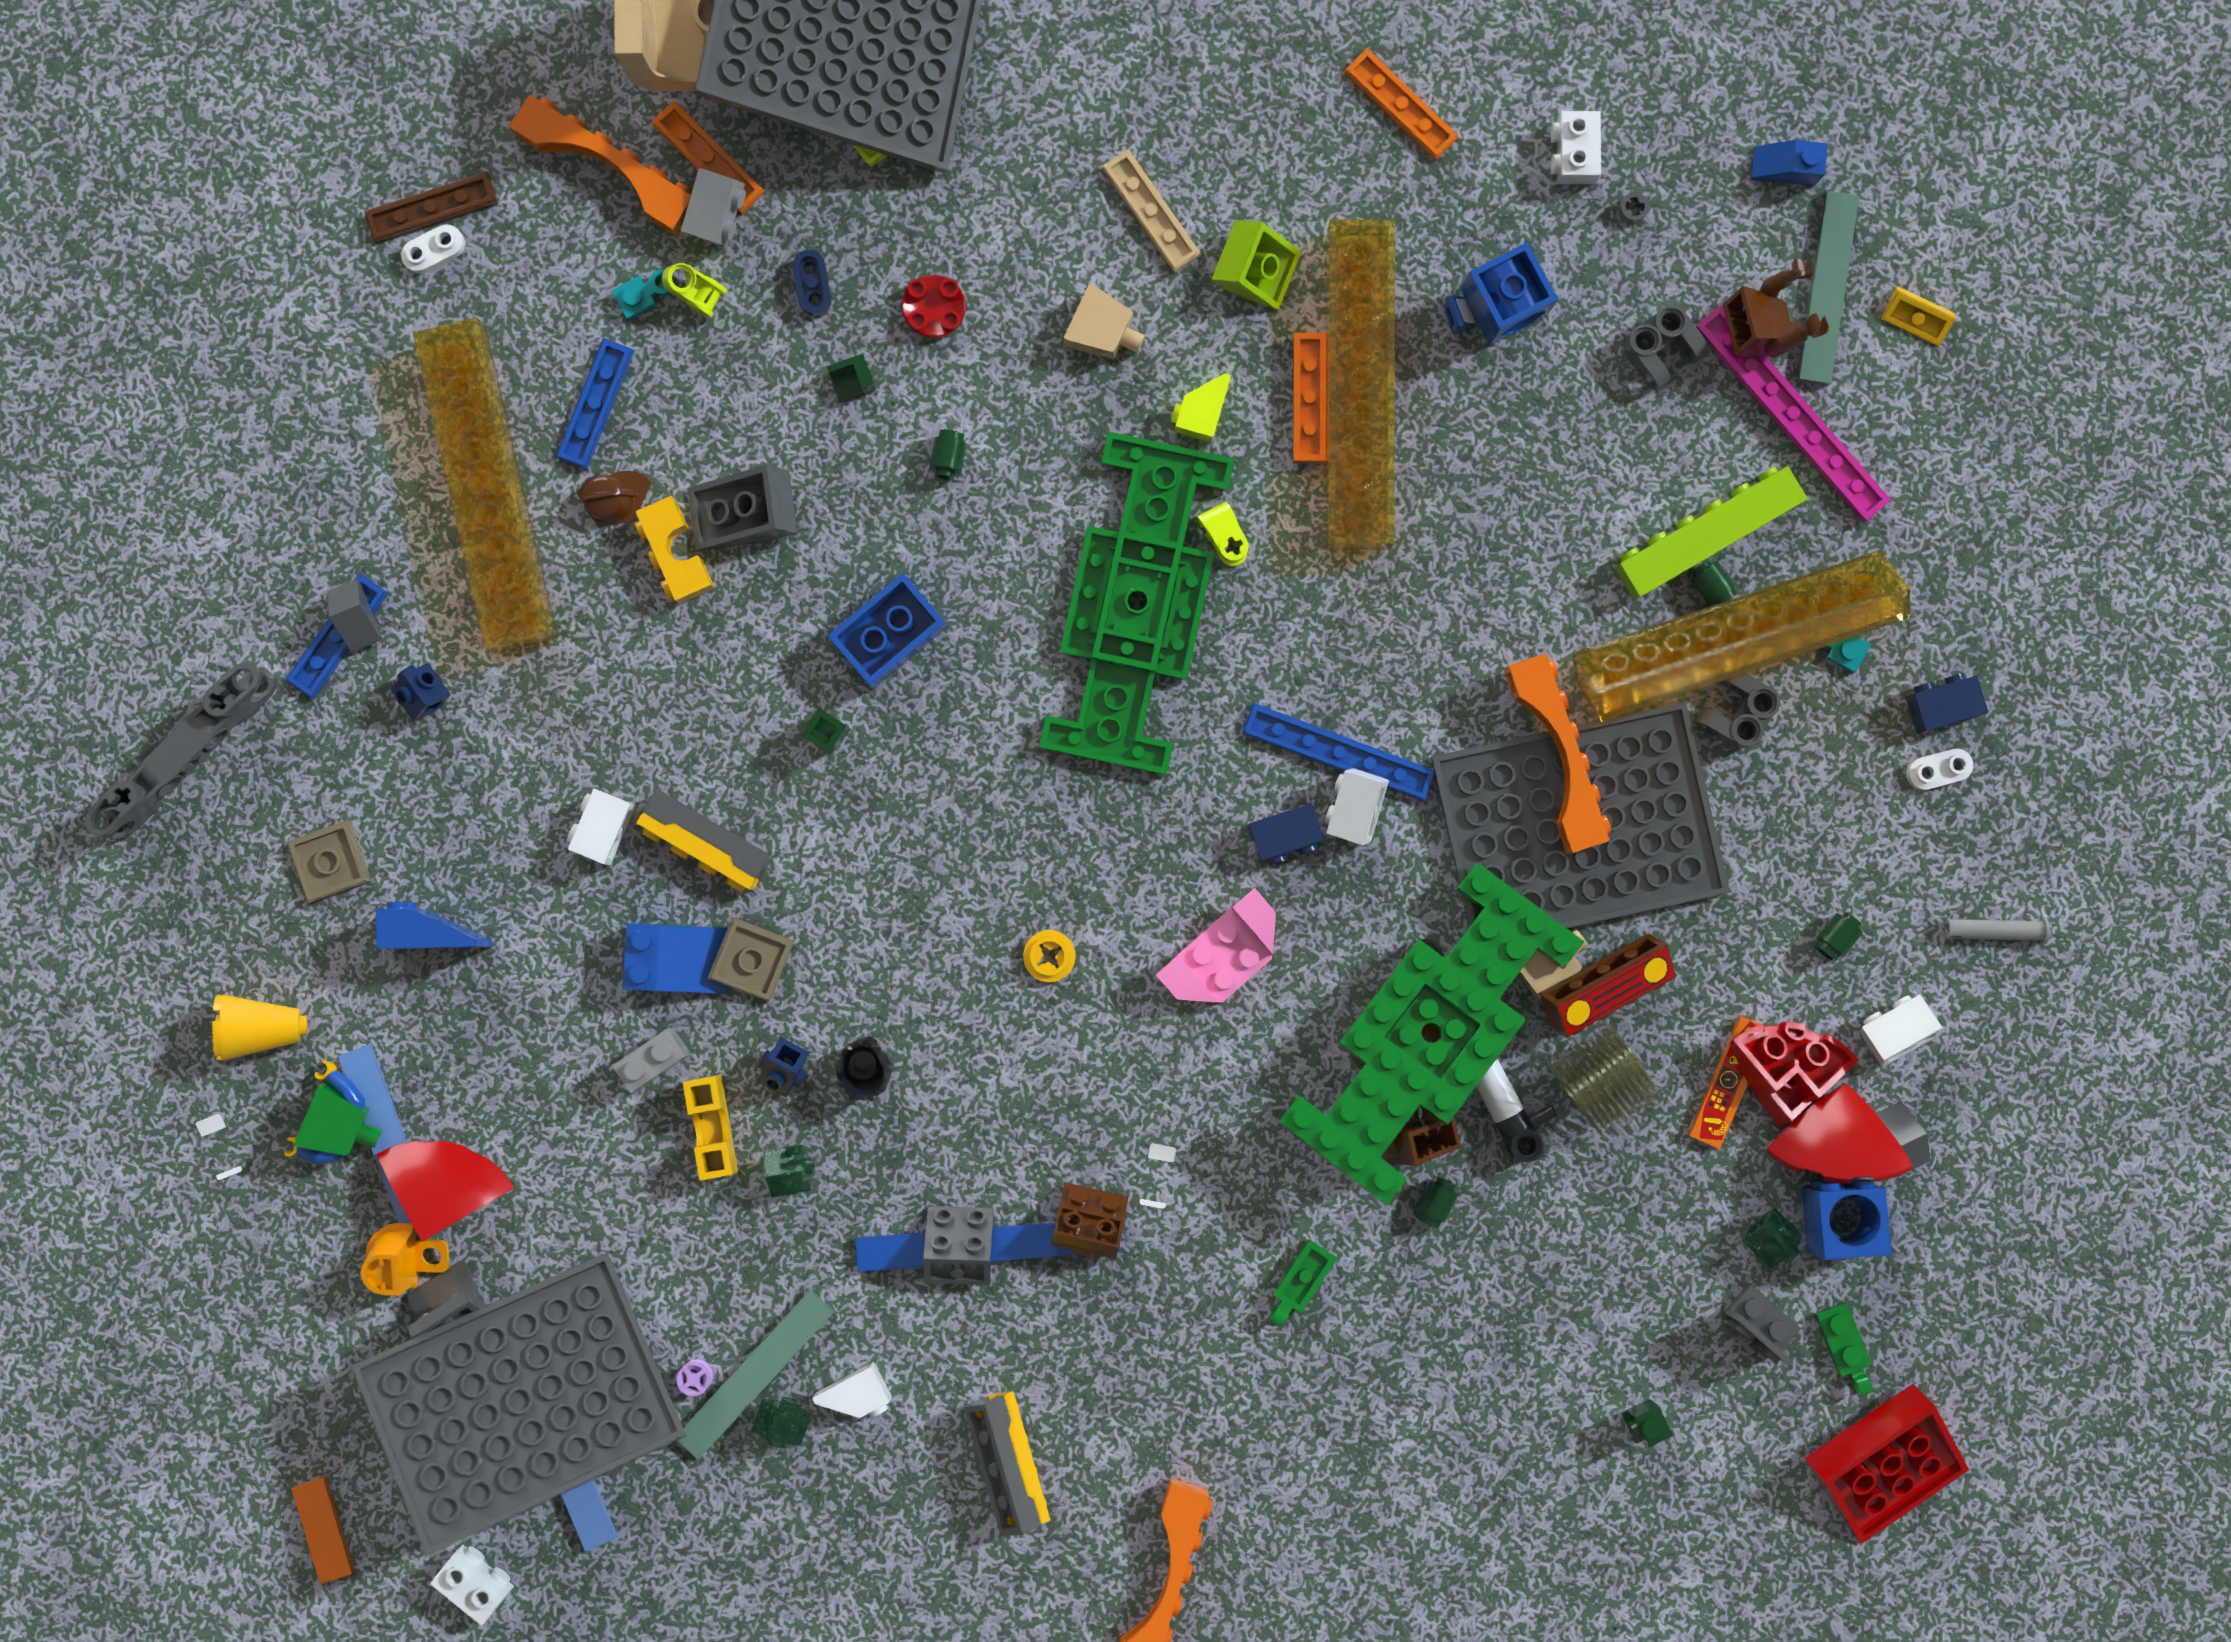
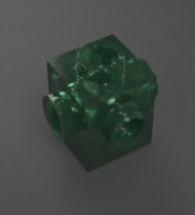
M803 1145L764 1151L765 1179L771 1197L811 1191L810 1177L815 1176V1165L813 1157H807Z
M1774 1207L1754 1220L1743 1242L1772 1269L1781 1262L1785 1264L1791 1262L1798 1255L1799 1249L1797 1247L1803 1234Z
M782 1397L781 1401L762 1399L751 1431L766 1439L768 1444L777 1448L785 1449L787 1444L801 1446L811 1413L800 1407V1401L790 1397Z

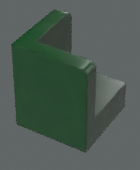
M863 354L827 366L828 373L841 403L877 391Z

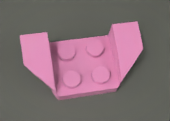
M1254 888L1184 948L1156 976L1178 1000L1224 1002L1272 960L1276 912Z

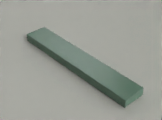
M1827 191L1824 196L1806 320L1810 315L1817 313L1821 321L1825 315L1829 331L1817 338H1812L1810 335L1808 340L1802 343L1797 381L1825 386H1829L1832 382L1859 195Z
M810 1289L683 1427L686 1437L678 1440V1442L699 1460L835 1311Z

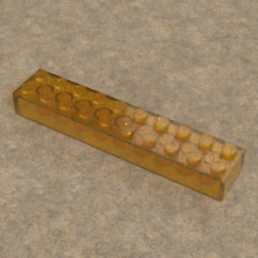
M1330 219L1326 230L1325 549L1390 550L1394 545L1395 220Z
M476 317L412 332L485 649L496 654L558 639L487 328Z
M1878 550L1574 652L1572 655L1575 680L1598 720L1602 722L1910 618V587L1884 554Z

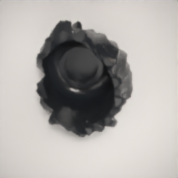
M870 1035L847 1044L842 1049L841 1058L836 1064L837 1080L839 1081L837 1085L844 1088L851 1100L860 1099L866 1101L868 1099L872 1102L874 1096H878L885 1091L891 1079V1060L888 1058L887 1053L882 1050V1047L877 1045V1039Z

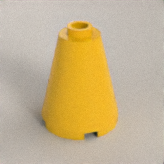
M216 995L213 1011H220V1015H216L212 1026L214 1055L217 1056L216 1061L230 1060L298 1043L301 1041V1035H307L308 1018L307 1015L301 1016L300 1009L229 995Z

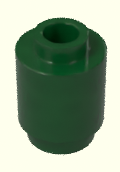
M946 429L939 431L938 437L934 439L929 469L935 472V477L943 480H953L954 476L961 475L966 450L964 434Z
M1707 559L1692 570L1695 577L1690 581L1708 604L1712 603L1716 609L1738 594L1733 588L1735 583L1718 561L1711 564Z
M1847 912L1843 916L1836 913L1816 937L1818 941L1814 948L1833 962H1836L1839 957L1844 958L1863 934L1859 928L1861 925L1860 921Z
M1440 1176L1437 1177L1436 1181L1429 1179L1416 1205L1418 1211L1415 1217L1430 1226L1439 1228L1441 1222H1446L1459 1195L1454 1190L1456 1185Z

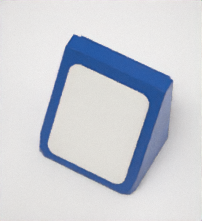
M1453 295L1448 297L1443 308L1453 334H1459L1474 328L1476 324L1466 299Z

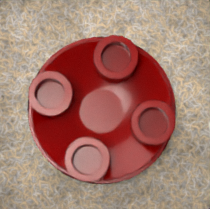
M926 275L913 279L908 284L902 298L901 307L904 320L914 332L924 337L940 338L947 336L961 325L965 317L966 301L964 294L959 288L958 283L951 278L941 275Z

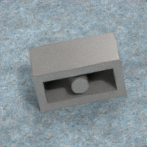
M699 168L681 231L727 246L728 240L730 241L736 231V222L734 220L737 210L742 207L746 193L743 190L745 183Z
M674 1027L665 1029L612 1067L628 1091L634 1093L686 1059L691 1053Z

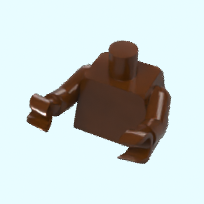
M1795 259L1791 264V270H1784L1765 279L1759 291L1742 286L1723 303L1736 356L1777 358L1791 348L1808 340V336L1811 335L1812 338H1817L1829 331L1825 315L1821 321L1817 313L1810 315L1806 320V325L1801 327L1800 323L1791 321L1786 303L1782 299L1777 298L1780 290L1792 285V282L1796 279L1811 277L1813 275L1811 264L1804 267L1803 260Z
M1422 1108L1421 1118L1408 1120L1383 1153L1386 1161L1389 1164L1417 1166L1462 1148L1455 1118L1453 1117L1449 1124L1445 1126Z

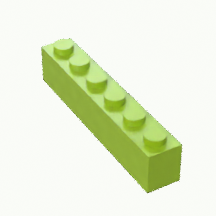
M1775 466L1758 476L1761 482L1750 487L1748 483H1745L1731 491L1732 499L1725 503H1722L1720 498L1703 508L1705 514L1701 517L1694 519L1690 515L1675 524L1677 531L1668 536L1662 531L1647 540L1649 547L1639 552L1635 547L1621 555L1619 558L1622 563L1614 569L1634 601L1808 500L1789 466L1780 471Z

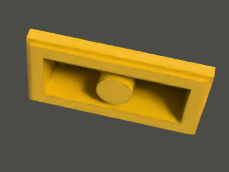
M1896 286L1881 319L1939 347L1956 320L1955 313Z

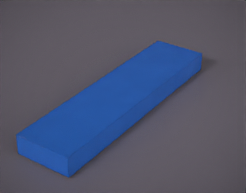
M605 338L602 339L557 452V459L588 470L634 355V349Z
M360 574L357 579L361 583L374 616L389 592ZM330 618L285 679V681L312 699L316 698L350 650Z

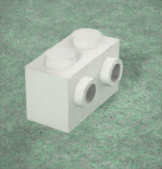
M1562 111L1557 121L1553 122L1551 126V142L1557 143V154H1553L1551 159V173L1557 174V184H1596L1601 176V111Z
M1354 768L1344 771V775L1340 774L1334 788V792L1338 793L1335 805L1329 807L1325 823L1329 824L1327 834L1360 845L1370 843L1389 780Z
M593 789L592 793H587L582 801L580 811L583 814L579 824L575 823L568 834L567 841L570 842L568 850L611 866L636 805L603 791Z
M1921 995L1912 999L1910 996H1905L1892 1005L1893 1010L1884 1015L1881 1012H1877L1863 1021L1865 1025L1862 1026L1861 1036L1882 1068L1940 1036L1943 1027Z
M462 1545L451 1556L430 1585L482 1626L513 1589L514 1585L509 1582L510 1577L505 1571L498 1567L493 1569L483 1561L485 1557L479 1550L471 1546L467 1548Z

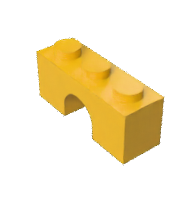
M672 496L635 511L639 521L635 522L636 529L641 539H648L652 550L648 552L654 568L656 570L661 568L665 580L661 581V585L668 599L674 598L677 603L682 604L715 589L703 559L698 555L688 560H676L672 556L671 545L673 540L678 535L689 531L680 507Z
M719 1074L682 1082L688 1115L692 1116L695 1125L697 1142L694 1152L699 1181L735 1174L738 1172L722 1075Z

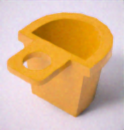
M411 1223L387 1224L377 1230L367 1243L366 1258L361 1267V1278L367 1289L376 1294L400 1296L409 1288H416L418 1286V1272L443 1273L449 1268L448 1243L444 1240L427 1239L422 1242L420 1239H416V1231ZM427 1248L436 1249L441 1256L440 1262L437 1264L428 1263L423 1256L424 1250Z

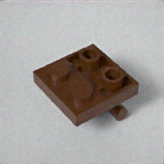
M1065 1182L1051 1245L1071 1249L1073 1254L1092 1258L1093 1255L1116 1259L1129 1196Z

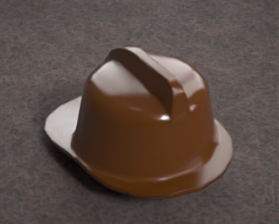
M636 471L598 474L582 484L578 496L584 504L587 513L599 526L633 522L637 517L635 511L640 510L651 482L644 475Z

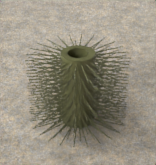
M1609 1025L1606 1026L1608 1031H1605L1604 1028L1602 1029V1026L1599 1027V1032L1604 1035L1605 1041L1601 1035H1598L1599 1032L1597 1033L1596 1030L1594 1031L1597 1038L1595 1040L1587 1034L1588 1039H1591L1593 1048L1584 1038H1582V1041L1586 1048L1582 1047L1579 1042L1575 1043L1580 1049L1582 1057L1574 1047H1570V1050L1577 1057L1576 1059L1579 1061V1064L1569 1052L1564 1050L1565 1048H1563V1051L1568 1056L1570 1064L1565 1057L1560 1055L1559 1052L1557 1053L1568 1071L1565 1070L1562 1064L1557 1062L1558 1060L1554 1056L1552 1060L1560 1071L1554 1069L1555 1067L1546 1059L1548 1066H1550L1549 1068L1553 1071L1552 1073L1564 1087L1563 1090L1568 1098L1606 1141L1607 1139L1603 1135L1602 1129L1595 1122L1596 1120L1606 1132L1612 1134L1604 1120L1613 1129L1617 1130V1127L1610 1120L1611 1118L1607 1113L1622 1128L1621 1120L1619 1117H1616L1615 1113L1617 1111L1619 1116L1627 1122L1624 1112L1626 1111L1628 1116H1632V1113L1625 1104L1626 1102L1639 1115L1640 1111L1638 1108H1635L1636 1103L1643 1111L1645 1107L1639 1101L1638 1096L1642 1097V1101L1644 1100L1649 1105V1100L1645 1097L1649 1094V1097L1654 1099L1653 1095L1655 1093L1657 1096L1659 1095V1090L1653 1084L1654 1082L1646 1072V1068H1644L1631 1048L1626 1043H1623L1620 1036H1617L1618 1033L1616 1034Z

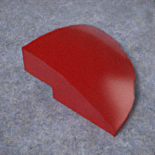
M1782 1022L1779 1025L1768 1026L1761 1024L1748 1029L1730 1041L1743 1075L1764 1109L1778 1127L1796 1118L1812 1101L1819 1099L1859 1061L1851 1050L1831 1035H1819L1807 1030V1025L1796 1022Z
M1846 1083L1827 1094L1797 1117L1767 1148V1153L1784 1166L1798 1173H1801L1803 1169L1820 1173L1824 1181L1850 1184L1853 1178L1873 1177L1874 1182L1898 1177L1913 1170V1164L1888 1127L1874 1110Z
M442 1140L438 1142L412 1141L390 1147L376 1154L401 1206L422 1242L515 1188L505 1173L489 1158L482 1157L469 1150L466 1146Z

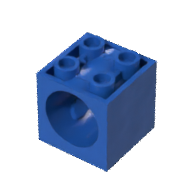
M1528 242L1470 271L1460 288L1489 345L1547 317L1559 300Z
M1853 1178L1850 1184L1815 1179L1810 1180L1811 1186L1801 1187L1807 1253L1824 1260L1892 1255L1885 1187L1875 1185L1874 1180ZM1853 1195V1200L1860 1205L1861 1220L1857 1229L1851 1235L1839 1239L1840 1237L1831 1230L1830 1213L1837 1201L1845 1196Z

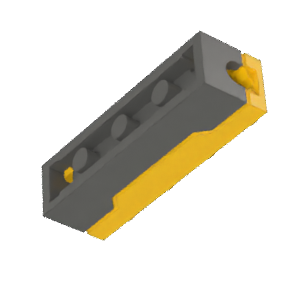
M657 789L645 807L644 813L641 814L637 821V824L644 828L642 831L643 835L659 843L661 838L672 844L669 850L684 859L691 855L700 860L698 867L715 876L717 871L728 877L726 883L740 892H743L745 888L754 890L773 859V856Z
M1014 1392L994 1393L964 1406L1000 1535H1023L1050 1521L1047 1503L1041 1489L1037 1469L1033 1461L1028 1437L1024 1430Z

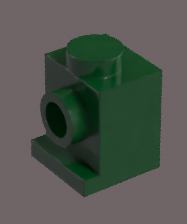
M818 708L801 736L830 754L832 749L838 750L850 728Z
M1651 1399L1621 1413L1636 1444L1643 1441L1647 1446L1651 1447L1673 1436L1659 1405Z

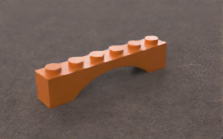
M529 94L509 125V128L517 138L541 153H579L594 157L610 165L622 174L635 188L650 221L672 235L679 236L692 194L690 188L680 182H677L676 185L666 180L667 175L657 167L650 165L647 168L640 164L639 157L626 148H623L622 151L612 146L613 142L601 132L596 131L595 134H592L584 129L586 125L577 117L571 114L565 117L557 112L559 108L548 99L542 97L538 100Z
M1545 653L1508 665L1504 668V672L1513 699L1526 707L1543 723L1560 753L1564 770V796L1556 825L1566 855L1610 841L1608 834L1612 832L1607 816L1601 815L1597 804L1601 802L1600 793L1596 784L1590 783L1587 774L1590 771L1588 758L1584 752L1580 753L1576 742L1580 739L1575 722H1570L1566 713V709H1569V703L1565 692L1558 689L1555 680L1558 678V670L1553 659L1548 660Z
M1170 1478L1160 1509L1170 1545V1563L1166 1582L1157 1602L1148 1615L1135 1628L1120 1637L1119 1642L1171 1641L1173 1629L1169 1628L1172 1615L1176 1617L1179 1615L1183 1597L1178 1595L1182 1583L1186 1585L1189 1583L1193 1565L1189 1564L1192 1551L1198 1552L1203 1537V1533L1199 1532L1202 1519L1208 1520L1213 1501L1209 1500L1208 1489Z

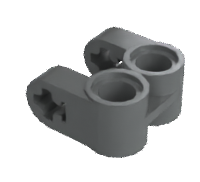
M1676 305L1663 307L1654 316L1637 326L1624 343L1626 356L1649 387L1655 391H1658L1671 381L1669 371L1656 355L1669 344L1675 341L1686 357L1694 363L1710 352L1705 338L1687 316L1686 312ZM1662 319L1671 320L1674 323L1675 331L1666 330L1662 325ZM1636 338L1647 340L1649 350L1640 349L1636 344Z
M1727 666L1719 682L1742 696L1739 707L1731 720L1714 710L1703 707L1694 723L1728 745L1737 749H1743L1757 744L1762 739L1765 727L1771 717L1779 710L1780 697L1773 688H1770L1744 671L1733 666ZM1756 696H1760L1765 700L1766 708L1764 712H1760L1755 708L1754 698ZM1740 723L1745 724L1749 729L1750 735L1747 740L1741 739L1737 733V727Z

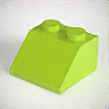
M1235 220L1212 280L1230 293L1278 311L1301 251L1263 222Z

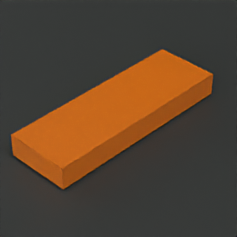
M327 1476L291 1488L319 1583L323 1584L353 1574L355 1570Z

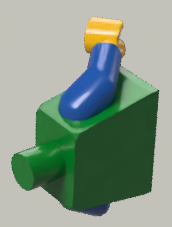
M326 1060L322 1061L327 1066L326 1073L315 1072L314 1076L319 1080L327 1081V1083L322 1082L317 1087L297 1137L287 1138L288 1141L293 1142L294 1150L284 1151L286 1157H299L316 1165L339 1161L344 1156H349L356 1142L375 1148L382 1133L381 1129L364 1124L370 1110L365 1106V1098L353 1082L340 1072L337 1064Z

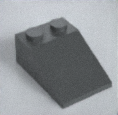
M763 465L687 488L695 551L767 542L798 534L789 470Z

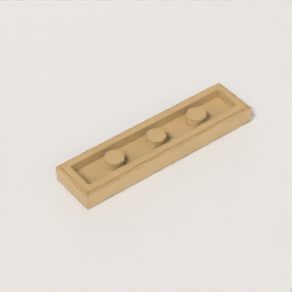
M1129 149L1102 166L1103 172L1173 273H1176L1201 255Z

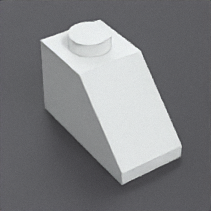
M874 1362L816 1392L812 1397L816 1405L858 1418L869 1414L870 1418H873L888 1409L886 1404L892 1398Z

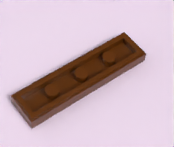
M486 171L364 211L373 240L378 244L499 203L490 175Z

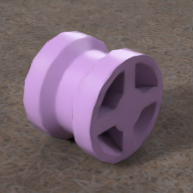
M700 1359L687 1362L677 1375V1385L680 1391L688 1396H698L704 1393L713 1380L711 1366L706 1361Z

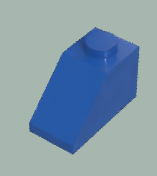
M1790 140L1755 146L1751 179L1815 186L1825 175L1828 143Z

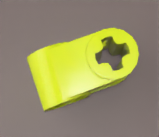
M685 263L671 265L662 274V284L668 292L684 301L693 310L710 319L713 316L712 310L718 299L727 292V289L720 283L701 274ZM675 270L682 271L686 277V283L682 288L674 285L672 281V274Z
M1225 501L1197 516L1200 527H1205L1207 531L1205 536L1212 543L1220 560L1225 565L1231 567L1241 565L1247 557L1249 544L1230 505ZM1232 543L1234 547L1240 546L1238 555L1235 556L1233 552L1227 553L1228 544Z

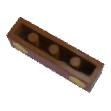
M1647 934L1539 994L1549 1025L1568 1038L1571 1035L1580 1033L1584 1028L1598 1020L1607 1018L1611 1013L1625 1005L1634 1003L1638 998L1652 990L1661 988L1665 983L1676 978V973L1667 944L1653 935Z

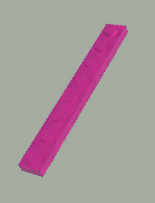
M1722 305L1696 325V328L1705 338L1713 352L1863 523L1891 501L1888 495L1767 357H1739L1735 355Z

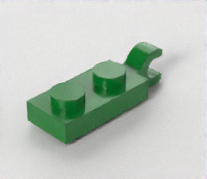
M1308 1239L1273 1293L1280 1301L1269 1315V1321L1281 1328L1293 1308L1302 1314L1337 1260V1257Z
M1842 1302L1814 1313L1838 1375L1841 1377L1849 1375L1855 1393H1860V1396L1874 1392L1872 1384L1864 1372V1368L1871 1366L1872 1363L1848 1303Z

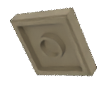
M345 820L286 842L307 903L319 901L372 881L351 820Z
M732 917L707 978L770 1002L794 941Z

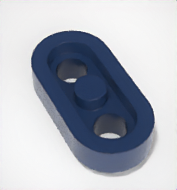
M804 250L793 261L798 301L806 314L821 316L829 310L832 303L826 264L818 252ZM808 264H813L816 266V270L814 273L808 274L804 271L805 267ZM812 296H820L821 302L818 305L810 304Z

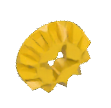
M1044 930L1033 935L1028 940L1023 953L1024 964L1028 972L1034 978L1043 982H1056L1066 977L1071 972L1076 957L1075 949L1070 939L1063 933L1055 930ZM1041 944L1049 950L1057 949L1059 946L1062 948L1055 956L1059 968H1056L1050 962L1042 963L1038 966L1037 963L1044 956L1043 949L1040 947Z

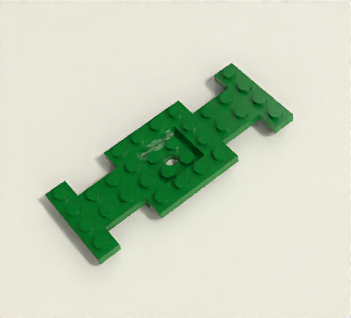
M1108 431L1101 465L1131 471L1130 486L1119 532L1087 526L1060 649V654L1091 660L1078 722L1046 715L1039 748L1167 775L1173 743L1142 736L1155 674L1187 681L1214 558L1213 552L1183 546L1195 488L1200 486L1228 492L1235 458ZM1133 593L1143 594L1147 599L1146 606L1141 610L1132 609L1128 604L1130 595Z
M1478 862L1456 891L1481 908L1482 911L1446 959L1418 939L1339 1042L1342 1048L1365 1065L1336 1104L1325 1115L1299 1095L1279 1121L1282 1127L1385 1206L1390 1203L1407 1180V1177L1383 1160L1381 1156L1419 1106L1445 1126L1449 1124L1526 1021L1523 1016L1501 1001L1500 998L1536 950L1561 969H1564L1585 942ZM1433 1025L1439 1030L1440 1038L1437 1042L1430 1043L1423 1039L1422 1028L1424 1026Z

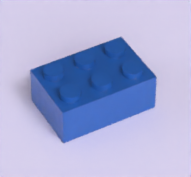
M902 573L832 631L828 637L874 690L947 629L948 626L908 577Z

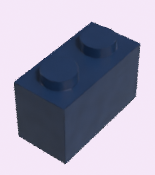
M1963 672L1944 678L1946 684L1939 687H1934L1933 682L1913 687L1915 694L1905 698L1916 733L1929 731L1989 713L1978 676L1965 678Z
M1312 803L1248 824L1259 861L1267 860L1269 865L1288 860L1286 853L1298 850L1300 855L1318 850L1317 843L1324 841Z

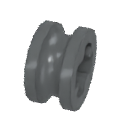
M1633 192L1627 194L1618 207L1620 218L1627 224H1638L1649 212V201L1641 193ZM1631 201H1635L1636 206L1642 208V211L1639 210L1636 216L1632 215L1631 210H1626V206L1628 207Z

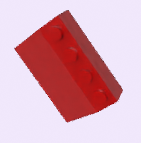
M1914 1384L1908 1386L1804 1458L1815 1478L1861 1545L1969 1471L1936 1406Z

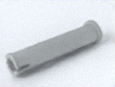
M1946 918L1944 936L1946 939L2039 940L2041 944H2046L2050 937V924L2047 918H2041L2039 921L1960 920Z

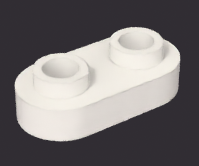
M441 225L406 243L402 249L401 258L404 265L410 271L418 274L426 273L458 257L464 250L465 239L456 227ZM446 236H451L450 243L442 245V239ZM422 251V256L419 259H413L414 252Z
M1962 749L1943 751L1913 760L1907 767L1906 777L1909 784L1918 790L1932 789L1966 779L1973 770V760ZM1955 759L1961 762V768L1959 771L1955 770L1953 767V761ZM1924 767L1930 771L1928 779H1925L1921 774Z

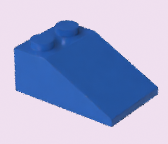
M387 902V909H376V949L492 947L491 939L432 911L417 909V903Z
M627 923L623 989L727 994L728 986L707 978L727 928Z

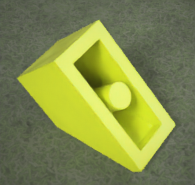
M1223 374L1184 395L1182 405L1175 404L1171 422L1176 423L1175 433L1212 443L1231 375Z

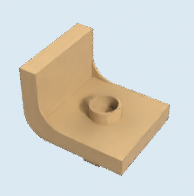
M614 0L615 55L630 82L639 87L655 91H694L714 0Z

